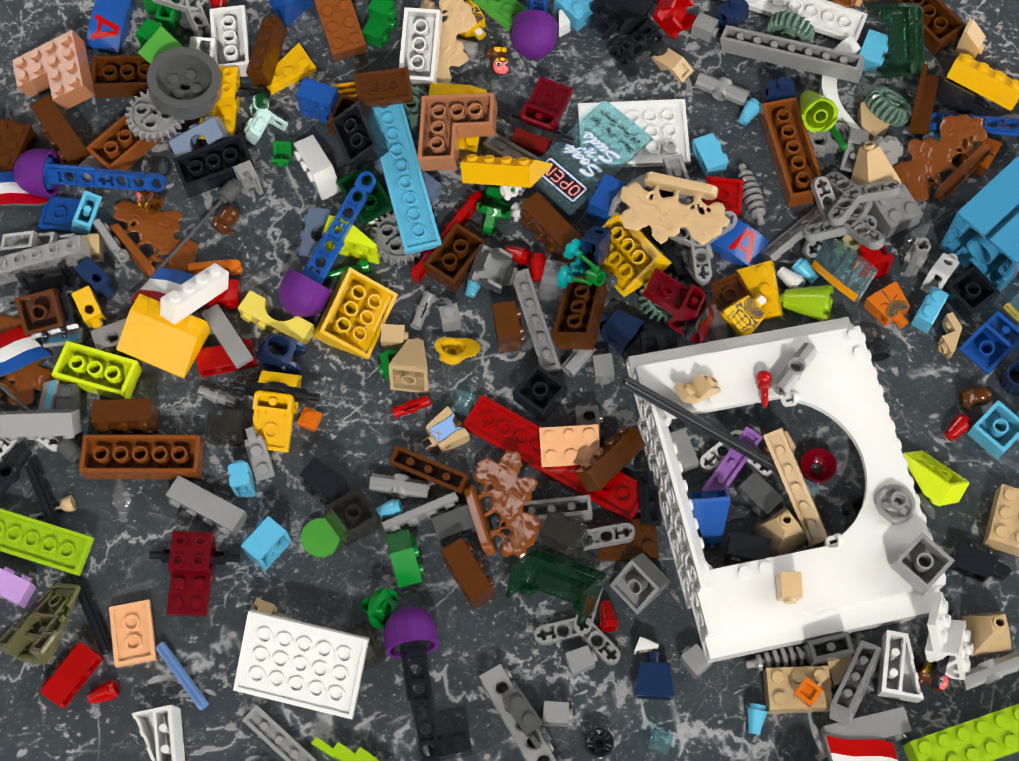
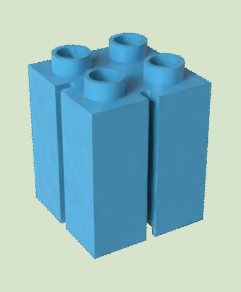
M1018 156L957 212L939 246L947 255L949 253L955 254L958 257L959 265L964 269L973 263L999 291L1003 290L1019 273Z

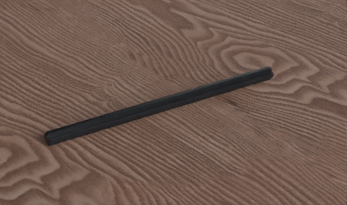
M628 376L622 379L621 386L780 475L772 457Z
M28 463L25 466V470L47 523L62 528L36 463ZM68 573L72 584L81 587L78 599L100 653L107 655L113 649L82 574L77 576Z

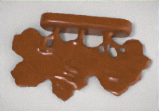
M967 114L944 116L939 127L941 133L940 140L935 141L931 137L924 138L922 141L910 139L908 152L912 156V160L900 161L893 169L900 178L901 183L906 184V188L915 201H927L930 195V188L933 185H939L934 193V197L943 202L991 154L993 148L987 143L981 144L974 152L971 150L974 142H981L987 137V131L982 127L983 119L979 117L971 118ZM963 139H966L968 145L965 146L967 149H964L962 146ZM964 153L968 158L957 168L952 164L951 160L955 155ZM948 169L953 170L954 172L942 182L939 176L940 173ZM931 178V179H933L934 181H933V182H929L928 179Z
M123 200L114 205L113 218L125 222L127 229L123 230L118 223L110 225L109 228L113 237L115 236L118 239L121 247L127 250L130 258L148 278L155 272L151 262L162 263L165 259L157 258V256L161 254L169 256L183 240L174 237V233L180 229L178 222L182 219L183 213L169 210L150 215L138 203L135 204ZM137 231L140 242L135 244L128 236V233ZM188 239L168 261L169 264L163 268L189 272L188 264L195 262L198 243ZM149 243L153 246L154 253L152 256L146 257L139 247Z
M0 314V334L15 328H22L20 318ZM42 360L36 361L15 373L5 375L0 381L25 406L33 402L34 390L42 391L45 382L55 380L51 375L50 369L38 366ZM12 380L14 381V384H9V383H7V382H10V381H12ZM7 396L8 404L18 405L11 397Z
M507 450L500 458L499 463L489 457L477 462V469L473 477L476 481L483 484V490L480 493L473 484L464 488V494L481 547L487 556H491L498 551L494 537L496 535L503 540L500 546L502 556L509 557L515 555L521 559L522 556L526 555L527 548L534 545L537 534L543 525V521L535 514L523 512V506L530 503L532 498L531 492L535 490L538 481L530 476L518 477L522 462L520 453L517 451ZM491 484L492 488L487 490L488 485ZM482 497H491L490 510H485ZM494 512L500 516V524L496 529L491 528L488 516ZM502 529L511 530V535H503L504 531H500ZM505 538H509L510 541L506 542Z

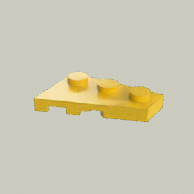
M299 42L277 63L271 85H264L270 95L317 71Z
M770 260L736 270L739 272L753 299L759 294L766 299L767 303L760 308L765 314L763 320L783 316L773 261Z

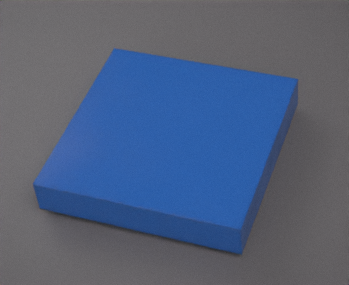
M57 196L47 197L48 203L43 205L38 229L41 231L75 234V232L71 231V226L81 199Z

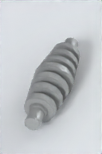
M740 164L738 166L740 170L738 179H743L742 199L751 217L757 220L758 225L765 224L763 216L766 214V210L764 208L762 191L752 171L747 170L746 164Z
M796 646L795 652L792 647H787L786 651L782 647L778 648V653L776 649L771 650V657L768 651L763 652V658H761L760 654H756L753 660L745 661L746 669L757 668L758 671H763V666H765V669L772 668L771 665H773V668L780 667V664L781 667H788L789 662L790 667H796V661L798 666L804 665V659L807 664L809 661L804 646L803 651L800 646Z

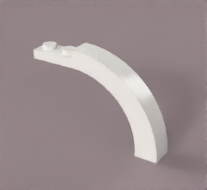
M850 35L838 44L835 50L859 55L861 47ZM822 75L819 93L836 104L838 108L836 123H842L848 137L851 128H860L840 102L837 92V78Z

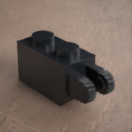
M949 78L943 81L935 98L941 104L950 106L961 114L968 115L971 112L975 115L977 114V116H982L989 109L988 102L980 98L978 93Z
M959 542L954 547L951 557L955 561L948 568L980 582H985L990 577L1004 580L1011 573L1010 567L999 562V557L993 555V552L974 548V545L968 542Z

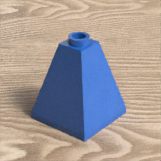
M313 0L268 1L285 27L289 26L314 4Z
M729 489L689 492V499L693 503V514L698 521L705 544L708 547L719 546V543L722 542L730 505Z

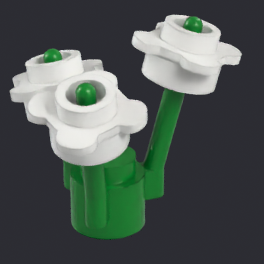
M488 185L486 190L487 197L492 198L493 203H498L512 210L511 216L514 217L515 222H518L519 218L521 219L520 204L523 203L522 201L520 203L516 202L511 206L500 199L504 197L505 200L509 201L511 197H516L518 194L522 196L525 187Z

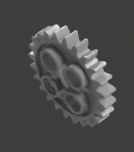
M148 89L147 94L140 92L141 97L134 96L136 101H129L131 107H126L128 113H125L126 123L130 131L133 132L135 137L139 136L140 140L146 138L147 142L151 138L155 143L158 138L163 142L165 136L171 139L170 134L176 135L175 129H182L180 123H185L184 120L174 119L173 116L166 113L162 114L158 111L150 100Z
M394 211L392 215L386 213V218L380 216L381 222L375 221L376 227L371 228L372 234H370V237L377 245L379 258L383 257V262L389 259L390 265H393L396 261L398 266H400L403 261L405 265H408V260L415 263V257L421 259L420 253H424V251L405 255ZM394 247L400 248L398 250H393Z

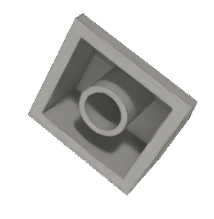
M641 553L631 559L609 586L638 615L662 593L671 581L644 553Z

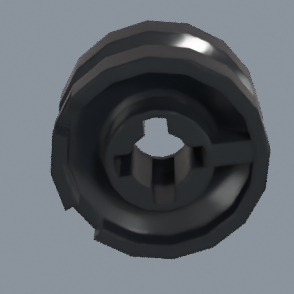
M878 337L865 341L867 349L871 352V362L883 361L891 356L890 349H888V339L884 338V340H881Z
M604 728L592 729L585 738L586 752L594 759L602 760L607 758L614 748V738ZM598 739L604 743L602 747L596 746L595 743Z

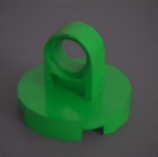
M477 201L476 210L487 214L483 233L493 235L498 217L511 219L512 210L507 211L506 207L493 203H488V206H485L483 201Z
M380 588L372 596L366 597L361 602L360 609L368 616L372 626L377 629H384L389 616L399 609L397 608V601H400L394 590Z

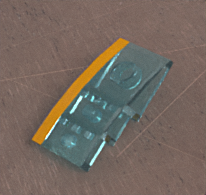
M836 237L826 240L811 264L812 268L824 279L857 303L878 272L877 268L868 263L869 261Z

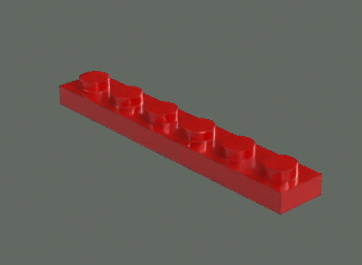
M475 191L472 196H468L462 209H458L454 219L445 225L443 233L440 235L441 241L456 223L462 227L466 225L477 211V201H482L481 193ZM436 248L425 250L419 263L413 265L411 268L413 282L419 284L426 274L423 264Z

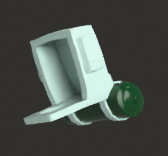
M264 93L256 94L252 99L253 103L249 107L252 118L247 121L244 128L246 140L256 145L268 124H272L282 131H285L288 126L286 121L268 110V96Z

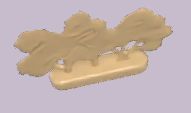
M425 0L421 9H435V3ZM464 0L439 1V9L442 16H448V19L442 22L436 83L450 84L452 77L449 67H459L469 60L467 54L463 52L464 46L462 41L456 39L458 34L469 31L476 24L472 8Z
M647 172L644 176V184L654 188L653 190L646 191L637 182L630 184L628 187L624 186L621 190L620 199L629 206V209H626L619 216L624 228L640 230L650 225L653 238L660 244L667 241L669 236L674 237L678 235L681 227H686L692 239L704 245L712 238L720 235L722 228L727 227L730 219L725 216V207L722 203L715 202L707 206L702 202L701 199L714 200L717 198L718 188L711 184L656 172ZM659 189L674 192V196L663 198ZM654 194L653 199H649V196ZM679 194L694 197V202L689 205L681 204L678 201ZM697 204H699V207H703L704 214L698 212Z

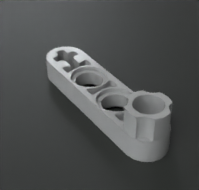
M620 523L565 533L558 539L559 551L565 556H572L575 552L629 543L635 538V528L630 523ZM624 529H627L628 532H630L628 537H625L624 534L620 533H623ZM614 530H617L619 539H616ZM603 532H610L612 538L609 541H603L601 534ZM585 535L592 537V542L588 545L581 542L582 537ZM575 537H578L579 546L576 545ZM570 542L568 548H566L563 544Z

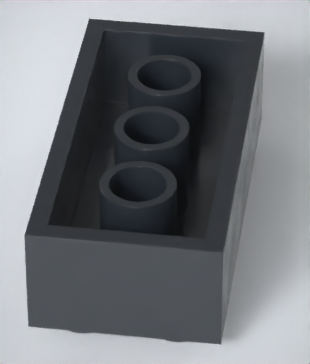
M241 133L173 158L188 198L223 186L227 180L232 178L237 179L233 169L236 165L250 160L255 169Z

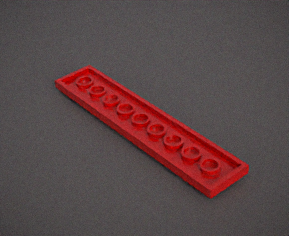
M484 395L480 396L462 424L466 431L503 452L507 450L519 452L521 462L581 496L590 495L592 502L624 520L631 522L640 508L639 482L620 471L600 491L587 492L575 473L581 468L580 465L542 467L539 428L541 427Z

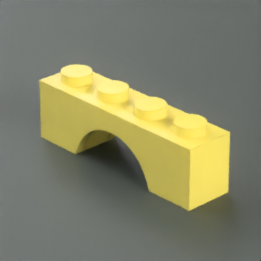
M251 290L248 292L238 307L240 317L243 320L254 322L263 331L268 330L272 334L280 333L287 338L295 339L305 345L308 344L315 332L312 323L299 316L288 321L274 320L268 315L269 305L266 298Z

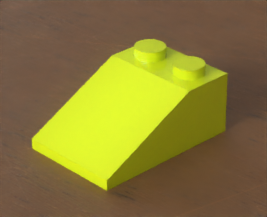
M329 215L322 236L324 232L327 233L336 216ZM340 218L341 222L345 223L346 225L348 224V222H345L342 218ZM343 223L340 227L336 226V234H338V232H343V229L341 228ZM352 225L343 241L345 244L339 254L356 259L367 258L368 262L379 264L380 258L377 245ZM328 241L325 245L326 250H333L335 243Z
M923 450L903 453V457L907 459L910 472L923 494L930 498L931 503L942 506L960 501L970 483L969 481Z

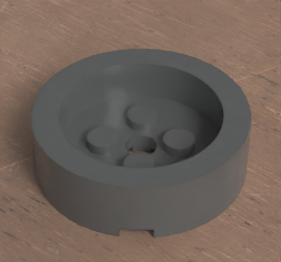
M177 47L166 50L159 54L148 68L147 84L149 97L155 108L162 114L166 113L178 120L198 119L214 110L215 105L221 99L222 81L220 68L210 55L201 50L190 47ZM183 84L190 87L188 90L181 89Z

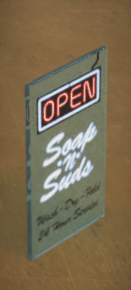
M604 99L566 134V136L574 138L572 146L564 142H557L538 159L539 161L550 163L551 168L534 185L571 216L588 200L591 194L595 193V187L599 179L602 180L605 174L613 177L645 148L653 138Z

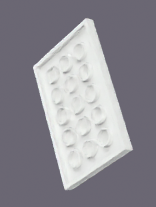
M685 99L578 103L581 154H584L583 147L589 150L588 148H595L596 146L591 143H582L583 141L591 140L590 138H583L584 132L587 131L592 132L594 136L598 137L597 140L605 143L609 147L608 150H612L621 156L620 159H616L615 156L608 153L613 162L604 163L597 156L602 155L605 156V159H608L605 154L606 151L601 152L599 151L601 148H595L594 151H597V153L592 154L595 156L594 158H589L590 163L597 165L601 169L664 166L663 159L666 157L682 154L684 164L690 165ZM607 114V115H608L607 117L610 116V117H611L610 119H611V120L614 119V121H616L617 123H615V122L613 123V121H610V120H609L608 118H606L604 115ZM624 127L625 131L629 132L628 134L630 135L624 136L623 133L625 132H623V130H621L620 128ZM625 142L628 144V146H631V148H633V150L626 149V148H630V147L624 146V145H625ZM581 164L582 169H588L587 165Z
M249 610L233 690L353 719L369 638Z

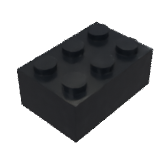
M357 101L330 121L349 166L362 171L389 152L371 108L362 102Z

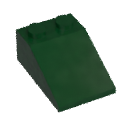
M369 166L362 171L356 170L336 181L337 190L344 201L350 190L355 187L354 183L360 173L369 171L373 174ZM364 176L362 179L363 185H369L372 182L371 176ZM377 178L372 192L367 194V201L357 216V219L363 226L393 210L391 200ZM354 193L353 200L356 202L361 201L362 193Z

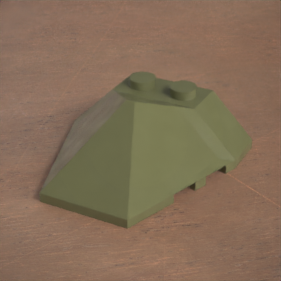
M55 583L37 601L39 603L37 607L30 613L26 611L23 614L25 618L16 627L12 625L0 639V649L21 662L45 666L52 659L54 652L65 636L81 587L73 584Z

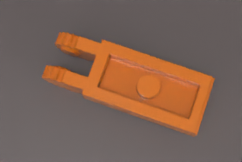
M233 259L188 264L189 273L197 275L214 263L227 270L231 276L240 275L243 272L241 262Z

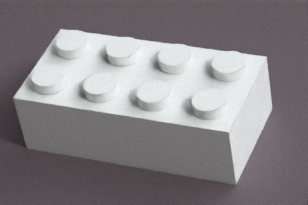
M245 5L210 9L211 36L215 39L213 59L218 66L238 67L240 77L248 76L246 70L251 57L248 15Z
M404 8L399 68L408 67L410 83L430 85L437 82L443 17L440 10Z

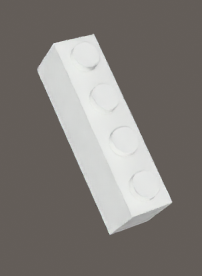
M216 263L207 267L160 298V315L175 325L227 290L229 272Z

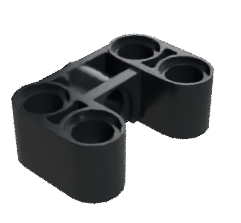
M647 23L613 46L610 50V55L615 66L625 76L634 77L639 73L636 57L648 50L655 56H662L667 52L668 47L662 33L653 25Z

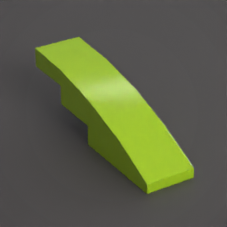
M316 737L311 743L314 747L338 761H379L361 747H359L356 753H353L340 742H337L335 747L332 748Z

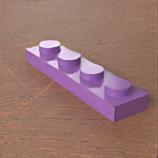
M747 426L738 439L756 448L763 437ZM731 448L701 491L727 489L748 460V457Z

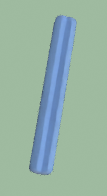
M165 642L159 643L155 647L159 655L199 710L205 709L209 705L206 698Z

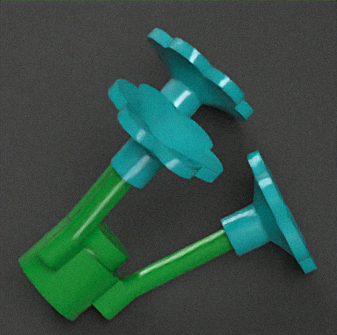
M577 238L566 245L563 253L565 258L572 259L574 256L577 258L569 264V267L563 265L560 271H558L557 286L561 287V289H565L569 282L572 283L574 281L585 283L589 286L592 284L600 286L606 278L605 273L599 270V266L593 264L583 255L581 251L582 241ZM581 259L584 262H586L591 268L587 269L581 267ZM574 276H585L586 279L576 278Z

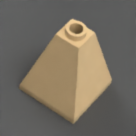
M867 141L863 146L859 147L851 177L853 183L859 186L887 180H897L902 185L900 178L880 146L875 144L874 141Z
M419 338L408 339L389 363L390 390L428 394V367L423 340Z
M785 507L752 528L756 536L772 539L770 547L772 557L785 555L807 540L806 534Z
M1003 611L961 616L962 621H966L967 629L971 631L970 643H973L974 649L973 655H970V657L1012 651L1006 614Z

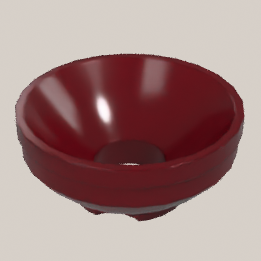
M812 448L804 453L800 462V469L807 480L813 483H825L836 473L837 462L835 457L826 449ZM813 464H818L822 467L820 474L812 472L811 466Z

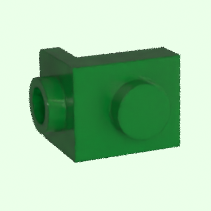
M274 141L271 162L276 163L277 167H287V164H292L293 142Z
M388 349L379 354L381 364L378 365L380 375H384L386 381L390 380L389 362L398 353L397 349Z

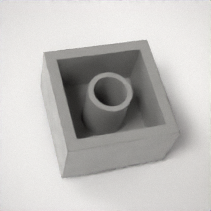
M904 184L901 185V193L898 196L872 201L873 206L869 211L876 218L877 224L886 238L919 224L923 212Z
M922 532L890 567L923 595L955 560Z

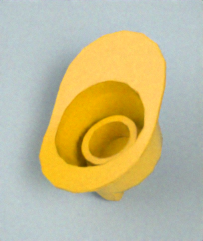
M443 337L436 340L434 344L436 351L439 353V360L449 365H457L465 360V358L472 357L480 351V344L469 338Z

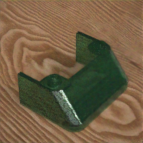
M901 2L872 6V10H881L879 19L884 25H888L889 61L884 62L881 67L882 75H875V79L920 77L922 66L925 64L922 6L920 4Z
M536 549L532 550L511 567L506 597L510 598L517 591L525 596H531L541 591L573 603L572 609L578 615L577 623L581 624L592 613L604 585L606 574L592 567Z

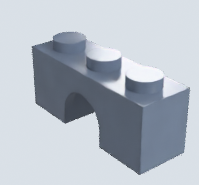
M208 116L203 119V123L199 125L193 124L188 127V131L173 135V139L168 142L175 156L177 157L198 149L197 140L200 136L206 139L208 145L229 138L230 136L221 117Z
M309 207L308 214L305 213V228L301 230L300 234L302 242L301 246L297 247V257H299L301 264H307L319 242L315 241L314 238L323 233L328 217L332 215L331 209ZM320 257L316 260V266L323 267L324 258Z

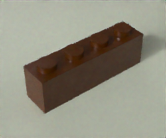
M278 16L263 18L246 70V74L255 86L271 85L287 34V29Z
M622 426L618 428L616 434L604 442V446L595 450L592 453L593 456L580 465L581 468L575 473L587 492L600 491L646 446L635 426Z
M398 445L395 446L388 462L393 467L462 496L464 495V488L468 485L471 478L465 473Z

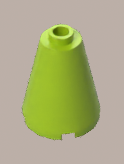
M806 90L800 95L799 102L802 122L807 130L813 133L819 131L826 132L834 126L838 119V108L832 100L813 90Z
M833 285L786 289L785 293H781L780 302L785 309L818 321H827L831 316L833 299L830 293L834 294Z

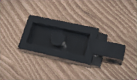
M653 471L639 472L642 525L661 526L658 486H655Z

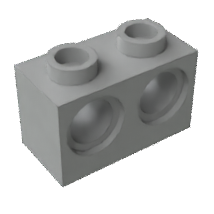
M835 123L836 128L847 143L848 137L842 123ZM807 130L816 157H823L828 153L843 151L836 140L833 139L834 137L829 130L816 133Z

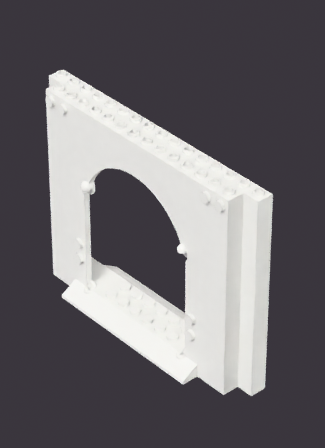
M849 317L634 355L627 358L626 368L630 378L697 415L761 403L756 374L761 370L768 371L772 377L769 384L772 385L804 342L811 343L815 346L818 353L802 373L800 379L796 381L786 396L778 395L772 387L768 389L769 401L780 399L785 407L795 406L799 403L824 413L847 433L862 460L865 474L864 499L857 518L846 532L827 537L824 547L713 569L705 561L702 550L704 549L703 539L698 536V521L696 518H693L692 514L693 503L691 499H688L686 493L688 485L686 480L682 478V464L676 457L678 453L675 442H672L668 428L672 422L671 419H676V417L634 394L640 416L637 426L646 444L644 451L649 470L653 471L655 486H658L660 511L687 609L692 608L706 663L806 643L810 640L844 632L853 633L929 617L934 592H940V589L946 585V575L943 573L931 588L921 595L890 567L922 532L932 541L933 537L931 532H928L926 526L927 519L921 511L920 498L915 493L913 487L914 480L909 475L907 459L903 457L901 441L896 436L895 423L890 418L888 403L884 401L883 388L878 383L877 370L872 365L871 352L865 344V334L861 332L860 326H854L853 323H850ZM699 374L712 375L718 381L717 385L721 391L696 404L683 402L673 388L677 382L690 384ZM792 398H793L792 401L786 402L787 399H792ZM896 484L903 486L914 496L916 510L908 521L892 523L879 514L875 503L876 496L887 485ZM895 491L885 493L882 502H888ZM909 500L907 504L904 506V508L907 511H909L910 508ZM892 508L884 509L891 516L902 517L897 510ZM837 540V543L830 544V541ZM780 571L801 572L803 597L795 604H784V601H777L776 575Z

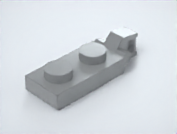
M99 218L94 220L95 230L118 262L123 265L130 261L127 250L121 249L118 239L115 236L112 238L110 235L111 230L106 222L102 224Z
M255 427L245 429L248 438L244 440L245 448L256 481L260 482L276 476L265 439H263L262 435L257 436Z

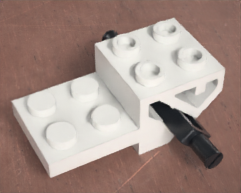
M934 592L927 622L929 633L925 654L927 661L932 663L929 675L932 677L930 686L934 689L940 687V680L944 675L951 679L965 680L966 672L970 671L969 655H973L974 649L973 643H970L971 631L967 629L966 621L953 620L955 612L948 610V601L944 600L943 592Z

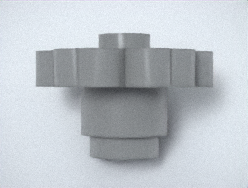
M888 135L886 137L876 136L872 139L875 144L880 146L891 165L896 164L898 157L903 155V146L897 137Z

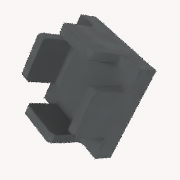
M483 244L479 246L468 279L499 295L504 286L513 284L518 268L511 267L513 262L511 260L513 258L512 254L501 248H490Z

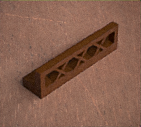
M923 64L909 133L928 135L940 79L938 75L927 74L929 64Z

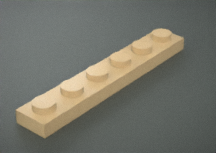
M783 428L763 435L803 531L807 536L809 545L813 546L825 541L829 535Z

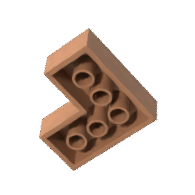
M73 30L12 60L17 88L29 98L50 88L52 100L62 109L67 110L95 96L85 43Z
M494 93L422 96L417 159L422 171L458 170L460 137L496 136L497 101Z

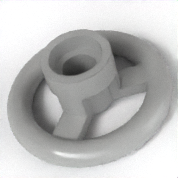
M896 484L887 485L876 496V508L879 514L889 522H906L915 513V498L903 486ZM895 491L888 502H882L885 493ZM908 500L910 503L909 511L904 508ZM892 508L897 510L902 517L891 516L884 509Z

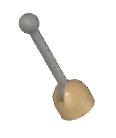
M72 495L63 498L60 506L54 507L55 511L60 509L65 512L77 510L75 499ZM43 512L30 514L29 518L37 519L44 516Z

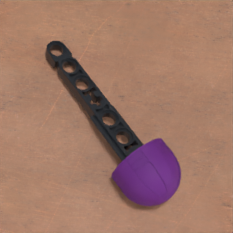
M405 606L395 610L385 624L383 634L385 650L388 656L401 658L407 701H410L419 758L421 761H441L440 757L437 758L439 747L431 699L433 694L426 656L427 653L434 651L439 646L437 629L433 618L428 612L419 607ZM418 665L421 668V673H412L410 666ZM417 684L422 685L424 693H415L413 686ZM420 705H422V707H423L424 709H427V710L424 712V719H423V720H421V718H422V713H421V711H420V710H417ZM420 726H429L431 733L423 735L419 730ZM426 745L431 746L434 754L431 756L425 755L423 747Z

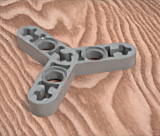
M152 0L154 3L185 12L195 36L202 37L204 35L212 38L211 27L202 8V5L207 0H195L197 2L192 7L189 4L193 0H179V3H174L172 0ZM195 17H198L202 20L201 25L197 24L194 21Z
M838 171L829 172L825 177L829 180L833 192L840 196L828 213L829 224L834 227L843 225L860 203L898 196L901 193L900 182L897 180H887L858 186Z
M818 176L811 181V189L822 216L820 222L829 221L828 213L837 200L829 180L826 177ZM819 182H823L824 184L821 186V188L817 187ZM825 197H829L831 200L829 207L823 205ZM867 215L864 221L870 222V226L875 229L877 226L876 218ZM830 239L817 241L821 244L806 241L802 247L803 254L806 257H818ZM809 246H814V253L810 252Z
M872 201L860 203L848 220L841 226L834 227L829 224V221L810 224L804 228V236L808 242L848 235L871 250H877L884 246L883 234L864 222L873 206Z
M732 211L725 212V216L729 219L731 218L732 222H729L727 227L722 228L720 235L712 238L704 245L696 243L692 237L690 240H687L689 231L686 227L680 228L686 232L684 237L678 235L668 237L690 247L694 280L699 285L708 284L712 277L708 245L732 230L737 223V216ZM697 254H703L706 257V260L704 262H699L696 260L695 256ZM701 267H704V275H707L705 279H702V276H699L701 273Z
M591 578L586 581L576 617L537 627L534 632L535 642L544 646L580 637L591 650L594 649L595 654L605 664L610 666L617 664L621 655L619 649L593 623L603 590L602 582L597 578ZM597 584L596 587L599 590H595L593 598L589 597L591 588L588 586ZM591 602L594 605L593 611L585 612L582 608L583 604ZM583 616L592 617L591 619H586L588 629L584 628L583 631H580V627L577 624L582 623ZM566 626L569 630L568 634L560 636L557 633L558 627ZM550 628H554V635L556 638L552 639V634L547 635L546 640H542L541 637H537L540 635V631H544L545 634L551 633ZM593 636H600L603 643L600 646H594L591 643ZM606 643L609 645L606 649L610 653H612L613 651L616 653L615 660H613L612 658L608 660V654L605 650H603L602 653L599 652L604 648Z

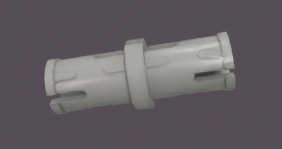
M423 293L421 302L415 309L416 314L410 324L413 329H422L426 317L430 314L429 309L435 298L433 294Z
M201 385L198 389V397L208 399L214 404L219 403L234 408L237 404V396L224 393L221 389L215 390Z

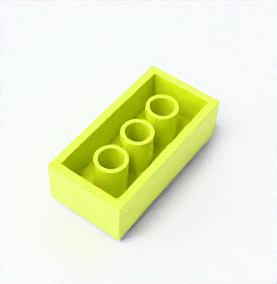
M66 341L51 375L55 380L60 381L59 384H78L81 390L111 399H130L143 369L136 360Z

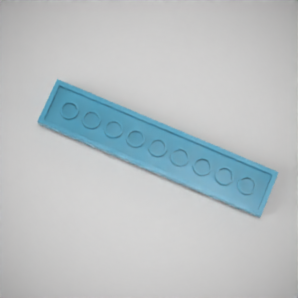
M403 104L373 107L371 110L389 150L379 159L405 255L437 248V246L441 245V240L422 171L417 160L418 157Z

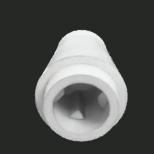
M784 266L777 272V276L789 289L802 288L806 282L802 275Z

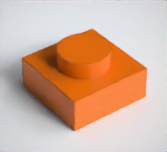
M304 406L297 421V426L316 432L323 414Z
M806 677L793 695L810 708L824 690Z

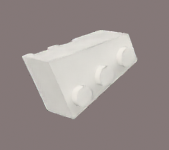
M311 135L293 143L296 150L293 152L297 161H301L300 165L303 171L306 172L309 181L313 183L322 201L338 194L336 186L338 179L333 165L315 137Z
M887 630L882 635L877 696L919 703L924 697L918 681V672L916 673L909 635L908 633Z
M167 705L132 713L139 726L141 737L144 738L148 747L147 751L152 761H185L180 708Z

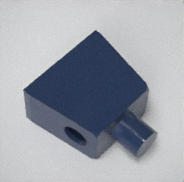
M727 0L720 5L715 17L719 20V32L723 34L726 25L737 27L749 17V4L745 0Z
M782 76L777 80L767 81L760 94L761 104L796 97L794 80Z
M593 226L582 237L581 251L586 258L599 266L600 269L610 252L612 232L606 227ZM581 259V267L590 269L591 267Z
M89 256L74 268L79 280L86 286H89L99 298L104 295L110 300L116 295L117 292L112 288L113 284L109 276Z
M619 309L615 310L611 317L603 312L600 322L603 325L601 336L622 356L644 328L643 320Z
M649 651L648 662H640L633 699L673 701L674 689L670 664L661 663V652Z

